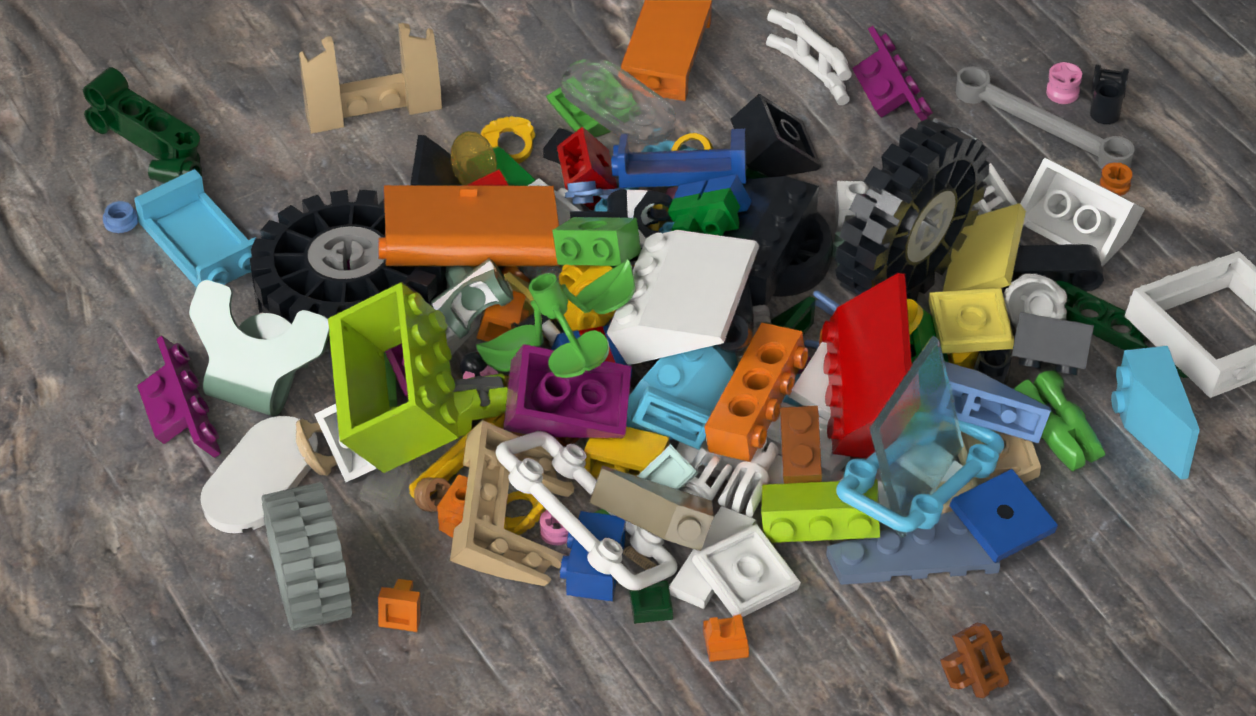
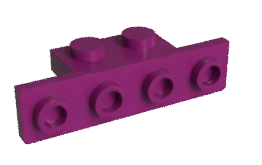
M871 26L868 30L879 50L852 69L875 111L882 118L906 101H909L921 121L930 119L929 116L933 114V111L923 96L918 99L917 94L921 90L911 75L905 76L904 73L909 69L899 54L893 55L892 52L897 49L887 33L881 36L876 28Z
M161 335L156 340L165 365L137 385L154 436L165 444L188 427L194 444L216 458L221 454L217 443L219 434L207 416L209 407L197 389L200 383L195 374L190 370L188 364L190 356L181 344H173Z

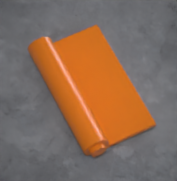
M384 185L385 237H378V259H385L386 266H479L488 258L497 266H560L557 264L552 231L559 226L554 186Z

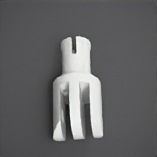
M766 440L764 446L761 449H757L751 462H741L737 465L718 500L719 505L727 507L736 491L732 510L741 513L750 498L746 516L752 518L762 499V485H767L771 482L767 472L779 454V449L774 443L770 442L765 452L763 449L767 444Z
M704 448L699 450L690 464L696 471L708 452ZM714 455L699 479L694 477L680 491L713 500L733 468L727 463L710 488L706 482L720 461V458Z

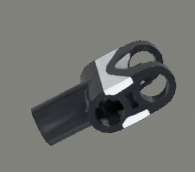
M617 190L608 196L607 211H570V219L573 217L637 218L642 249L646 238L652 234L661 233L647 226L658 224L659 221L671 218L668 210L673 199L665 193L656 191ZM657 204L667 206L665 209L652 208L653 205ZM639 254L629 260L631 265L636 264Z

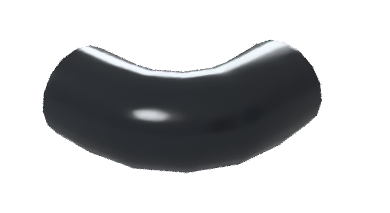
M750 283L745 284L724 343L717 344L726 352L736 353L746 349L753 338L754 314Z

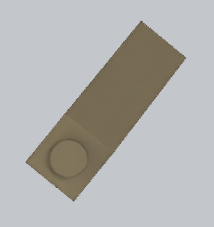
M606 466L601 467L590 498L591 504L664 540L699 551L702 550L714 518L712 500Z

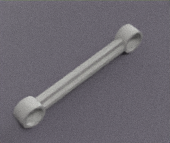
M965 67L958 72L955 93L960 100L972 104L986 101L1098 156V165L1101 169L1113 162L1122 163L1131 168L1134 145L1128 139L1120 136H1111L1103 139L990 84L989 73L980 67ZM973 83L979 86H969L966 84ZM1116 153L1124 157H1114L1109 154Z

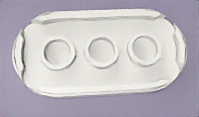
M290 416L267 418L255 424L241 439L202 489L201 506L205 518L211 526L227 533H243L242 529L250 527L253 530L265 525L262 495L295 488L299 485L311 469L310 465L305 462V457H302L296 444V422L300 419ZM313 433L308 440L314 452L318 453V439L316 433Z

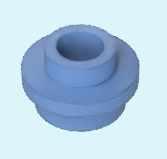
M113 202L106 207L103 214L104 227L113 233L130 231L138 223L137 212L128 202Z

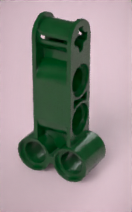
M108 67L83 88L84 97L91 105L85 110L84 116L89 126L97 133L105 134L111 129L157 159L191 157L194 161L200 163V156L197 152V147L200 144L199 133L130 90L126 78L117 69Z

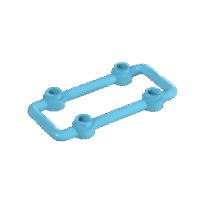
M930 407L926 408L923 412L917 410L909 411L903 420L901 430L866 460L852 459L847 463L844 478L838 483L836 492L844 503L899 532H912L917 528L931 529L939 522L943 505L974 477L987 478L995 471L999 454L1004 449V440L999 434L988 428L930 412ZM935 420H941L987 444L971 446L966 464L933 494L916 495L912 500L907 517L901 516L862 495L874 485L877 470L908 443L922 444L931 436Z

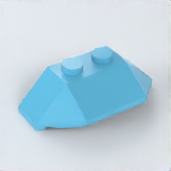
M713 345L660 358L629 395L626 426L647 432H655L631 422V415L634 410H637L639 400L644 397L647 385L713 412L738 366L736 353L726 352L718 345ZM645 412V414L649 416H652L656 419L664 421L668 424L681 428L695 435L698 433L697 431L689 429L685 426H678L676 424L668 422L667 419L660 417L656 414H653L651 412Z

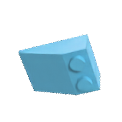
M1168 346L1124 350L1122 364L1116 369L1117 389L1111 395L1113 411L1120 414L1124 428L1180 479H1188L1200 429Z

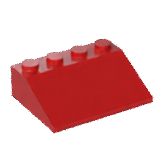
M902 273L893 275L838 306L830 320H826L823 324L822 342L827 343L823 371L824 374L829 375V385L825 393V404L831 410L827 425V437L832 439V454L867 459L892 437L915 404L905 274Z

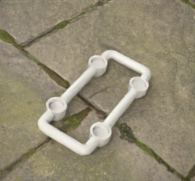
M543 431L520 436L502 442L497 446L496 457L510 472L508 475L510 483L517 490L526 494H532L589 552L587 555L588 561L597 571L603 574H611L623 587L633 591L641 590L667 579L677 572L678 565L676 559L662 546L664 539L626 521V531L631 535L630 543L632 547L646 557H653L660 564L636 575L632 574L621 563L623 553L621 545L610 538H604L602 541H599L542 483V466L530 458L520 461L514 455L535 447H543L553 457L552 465L558 473L564 477L575 479L592 495L597 480L584 468L586 465V453L582 448L575 444H568L566 447H563L552 435Z

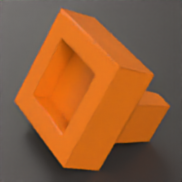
M397 579L394 588L381 587L378 595L379 627L413 632L418 631L421 622L420 592L412 591V580Z
M741 614L733 615L732 618L718 619V617H713L703 621V633L709 662L749 657V645Z

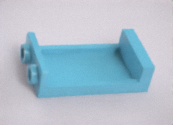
M195 169L134 198L139 224L196 288L200 282L205 280L225 285L251 272V248L256 237L248 240L204 192L202 176Z

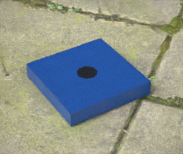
M1013 469L952 498L949 505L994 563L1055 533L1058 527L1057 523Z

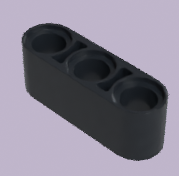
M1019 245L1011 280L1013 282L1024 274H1037L1050 278L1053 281L1067 282L1087 292L1099 288L1104 281L1099 251L1092 245Z

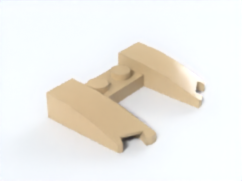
M398 24L402 73L339 84L332 36L321 40L326 51L311 60L306 57L303 51L300 52L305 113L311 134L344 128L343 118L406 106L409 115L442 109L439 69L433 30L431 28L427 29L425 39L410 36L411 29L409 24Z
M482 420L467 434L463 465L469 467L463 519L454 528L450 561L504 579L546 586L552 579L544 573L550 565L559 569L564 554L504 529L510 482L508 475L510 472L497 459L496 448L500 443L520 436ZM539 446L514 454L520 461L530 458L542 466V483L551 493L569 497L574 493L572 482L558 480L552 465L553 457L543 447Z

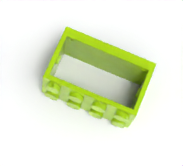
M402 282L328 318L339 441L383 473L459 438L457 426L459 413L454 402L453 391L455 390V382L450 370L449 360H451L452 355L447 345L446 330L448 325L445 321L446 318L440 310H435L424 301L419 293H414ZM402 343L409 402L390 410L384 352Z

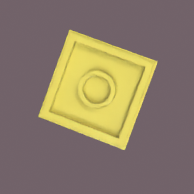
M1001 288L929 293V306L940 354L1013 349L1014 337Z

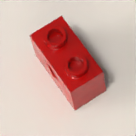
M584 127L578 129L557 146L564 185L567 190L568 183L595 181L596 189L618 188L615 176H612L609 149ZM593 196L594 203L583 204H585L590 210L593 211L595 209L596 204L602 198L599 196Z

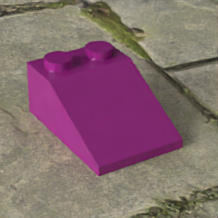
M526 344L521 346L510 364L504 430L522 434L543 431L553 437L624 438L626 433L631 366L604 361L595 369L585 371L579 376L561 378L555 376L548 365V360L554 350Z

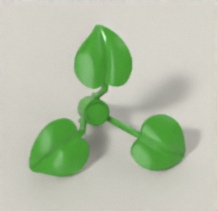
M627 259L580 291L577 297L568 290L565 284L560 285L554 274L545 273L539 275L529 284V291L534 299L530 304L534 309L535 326L523 325L511 329L491 341L476 344L477 350L487 365L498 371L509 372L511 360L523 344L535 347L543 344L542 314L550 319L557 318L570 343L558 347L551 354L548 360L551 372L557 377L570 378L579 376L585 371L595 369L607 358L610 347L605 335L595 330L586 332L576 339L564 317L568 309V300L584 313H588L593 309L598 314H606L622 307L632 298L635 292V281L630 261Z

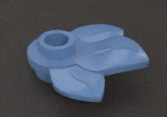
M595 181L568 183V192L565 193V198L572 197L573 204L594 203L593 196H599L607 200L611 193L617 190H625V188L596 189Z

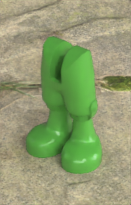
M1044 371L1037 376L1034 384L1027 379L1016 386L1014 390L1044 405L1049 403L1054 408L1056 414L1052 411L1050 412L1041 439L1047 443L1057 458L1073 472L1084 467L1085 460L1092 463L1104 457L1105 451L1086 420L1085 413L1079 406L1067 401L1063 393L1065 387L1064 379L1056 371Z

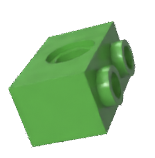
M573 217L552 230L558 265L618 266L627 259L631 260L641 252L637 218Z

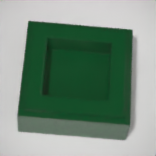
M668 580L657 582L641 590H629L634 624L673 620V607Z

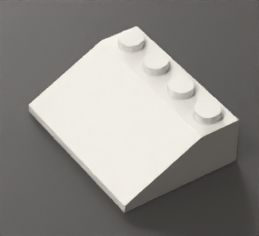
M674 230L663 234L655 233L646 238L633 269L635 292L625 305L616 310L607 331L608 336L626 363L633 365L724 343L759 249L757 241Z

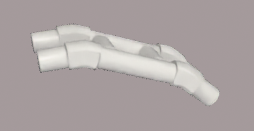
M771 9L767 20L790 30L793 34H797L798 38L795 41L771 33L767 38L766 45L779 50L792 59H796L824 82V85L829 88L838 105L847 104L850 99L843 81L848 80L852 73L844 53L837 47L830 45L809 28L800 17L788 12L786 14ZM810 45L819 52V61L810 55Z

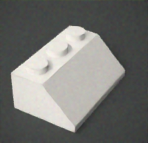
M1046 158L1043 159L1020 203L1026 211L1025 216L1029 220L1023 226L1059 245L1088 244L1096 247L1099 251L1102 267L1129 240L1145 208Z

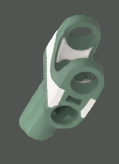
M488 258L476 268L475 266H446L445 278L449 288L433 299L431 303L435 310H440L446 318V324L459 339H462L471 330V324L479 313L495 304L506 306L514 297L509 282L497 265Z

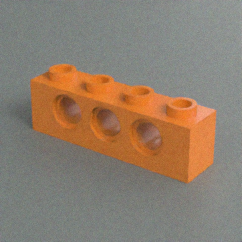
M761 322L704 426L708 451L710 453L751 462L757 449H761L764 446L767 430L771 422H775L778 419L781 403L785 395L791 394L795 383V376L799 369H804L808 360V348L804 347L802 331Z

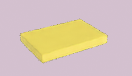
M1020 203L978 215L973 225L963 228L961 233L967 235V238L959 251L952 248V261L948 266L943 292L1004 288L1011 285L1026 213Z

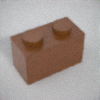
M818 406L781 407L784 484L822 482Z

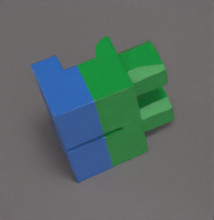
M738 175L709 179L708 182L704 180L679 185L668 210L674 222L671 231L682 230L723 236L725 231L738 229L739 217L737 213L747 211L752 202Z

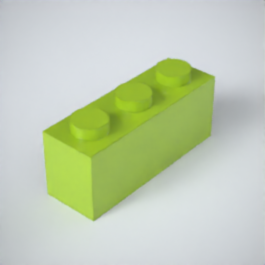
M875 479L872 488L862 495L879 503L878 479ZM840 481L762 485L761 515L763 533L771 543L880 538V522L840 500L836 492V487Z

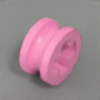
M545 510L540 516V536L542 540L551 545L566 544L568 531L561 524L560 529H553L552 524L559 522L548 510Z

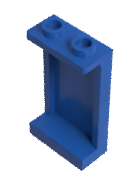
M731 129L730 149L630 152L628 134H621L619 145H613V155L611 158L612 176H619V188L679 186L704 180L708 182L709 179L735 174L738 175L742 184H746L745 129Z

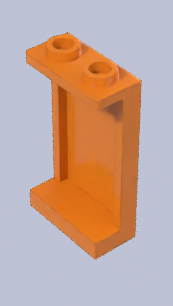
M645 0L621 64V89L627 92L686 101L689 75L705 28H710L712 0Z

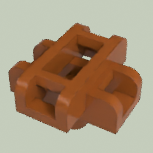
M977 622L952 636L957 651L940 660L951 688L963 689L971 685L976 697L985 698L995 688H1002L1009 684L1004 666L1010 663L1012 659L1009 653H1005L1001 641L1004 638L1001 631L993 630L990 632L985 624ZM976 635L977 639L970 641L969 638ZM982 649H984L985 654L988 659L987 661L984 660V657L981 652ZM958 665H963L965 673L962 675ZM990 673L991 677L985 679L984 676Z

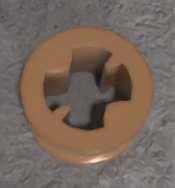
M431 477L419 481L414 491L417 506L423 511L438 512L437 506L451 486L449 482L443 478ZM437 490V498L431 500L430 492Z

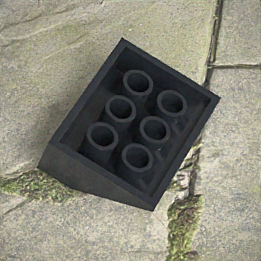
M787 176L746 179V184H743L752 202L747 211L737 213L739 228L725 231L723 235L725 237L754 240L759 245L746 283L751 285L753 306L768 305L817 215L819 186Z

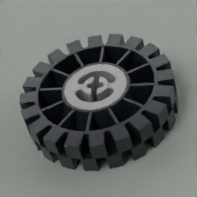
M934 118L933 121L926 119L918 122L916 129L910 127L901 134L899 147L893 143L881 156L882 170L873 166L863 181L869 189L866 194H856L849 210L856 213V216L844 221L839 236L845 241L837 247L835 261L839 263V266L835 271L837 280L841 281L840 286L845 291L856 297L893 275L902 273L905 274L907 299L917 301L919 292L925 294L935 284V272L943 275L952 261L949 255L952 248L959 251L966 240L967 235L961 233L963 228L971 226L975 222L980 209L973 205L984 198L987 184L983 180L989 175L990 163L986 161L989 154L986 146L982 145V141L942 119Z
M348 190L330 192V205H325L319 195L303 199V213L292 205L278 213L279 223L269 220L260 230L261 239L255 238L251 248L252 258H250L255 302L259 313H272L282 316L291 324L299 311L306 310L330 318L401 282L414 293H419L424 301L432 307L431 301L443 293V290H447L446 266H386L385 259H378V237H385L384 199L378 205L377 191L359 190L356 202H349ZM347 259H350L351 270H348Z

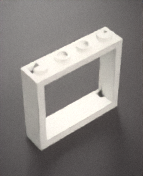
M1239 251L1221 258L1218 257L1199 266H1193L1175 275H1168L1150 284L1141 285L1139 288L1134 289L1125 313V317L1156 347L1168 346L1175 365L1210 398L1256 380V345L1216 360L1165 310L1229 287L1256 312V266Z

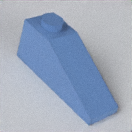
M945 361L941 362L931 390L930 412L1035 443H1039L1051 412L1050 407L979 371Z

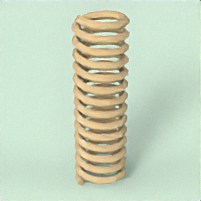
M632 546L626 547L623 551L627 558L640 567L642 566L644 570L657 566L646 556L638 553Z

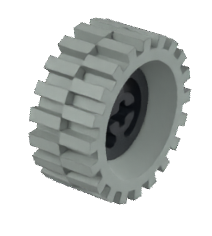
M317 482L262 495V509L271 550L270 553L291 630L295 631L350 618L352 615V604L345 562L342 557V548L338 539L335 520L332 516V509L323 484Z

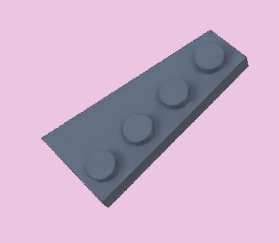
M954 511L941 514L939 522L931 529L917 528L912 532L905 533L890 528L880 531V538L851 539L827 546L826 557L841 585L891 581L892 576L902 575L911 576V579H925L929 573L949 572L950 577L966 576L967 571L983 569L985 574L999 573L1000 562H993Z

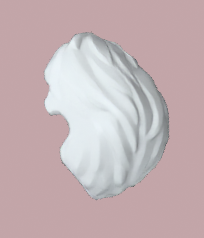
M1024 274L1011 282L1009 288L1005 289L1003 297L1009 321L1016 329L1020 312L1066 320V292L1052 279L1037 274Z

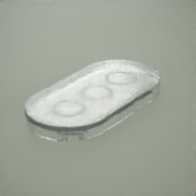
M582 59L571 63L564 69L561 81V91L564 97L618 137L621 134H628V142L652 145L667 140L674 133L676 124L674 107L666 99L614 63L606 60H599V63H590L591 59Z

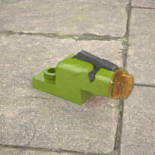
M495 374L454 380L455 390L453 394L455 407L459 413L457 417L459 436H465L472 429V420L496 417L505 413L509 375Z

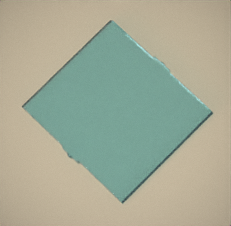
M935 336L929 339L869 427L890 510L904 517L909 515L912 500L916 495H931L934 493L964 446L940 341ZM896 530V533L902 538L908 533Z

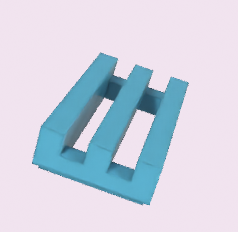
M647 385L644 397L639 400L637 410H634L631 415V422L700 450L706 439L704 426L712 412ZM648 411L653 414H656L660 417L667 419L668 422H671L678 426H685L689 429L699 432V434L695 435L693 433L685 431L681 428H678L664 421L656 419L652 416H649L645 414V412Z

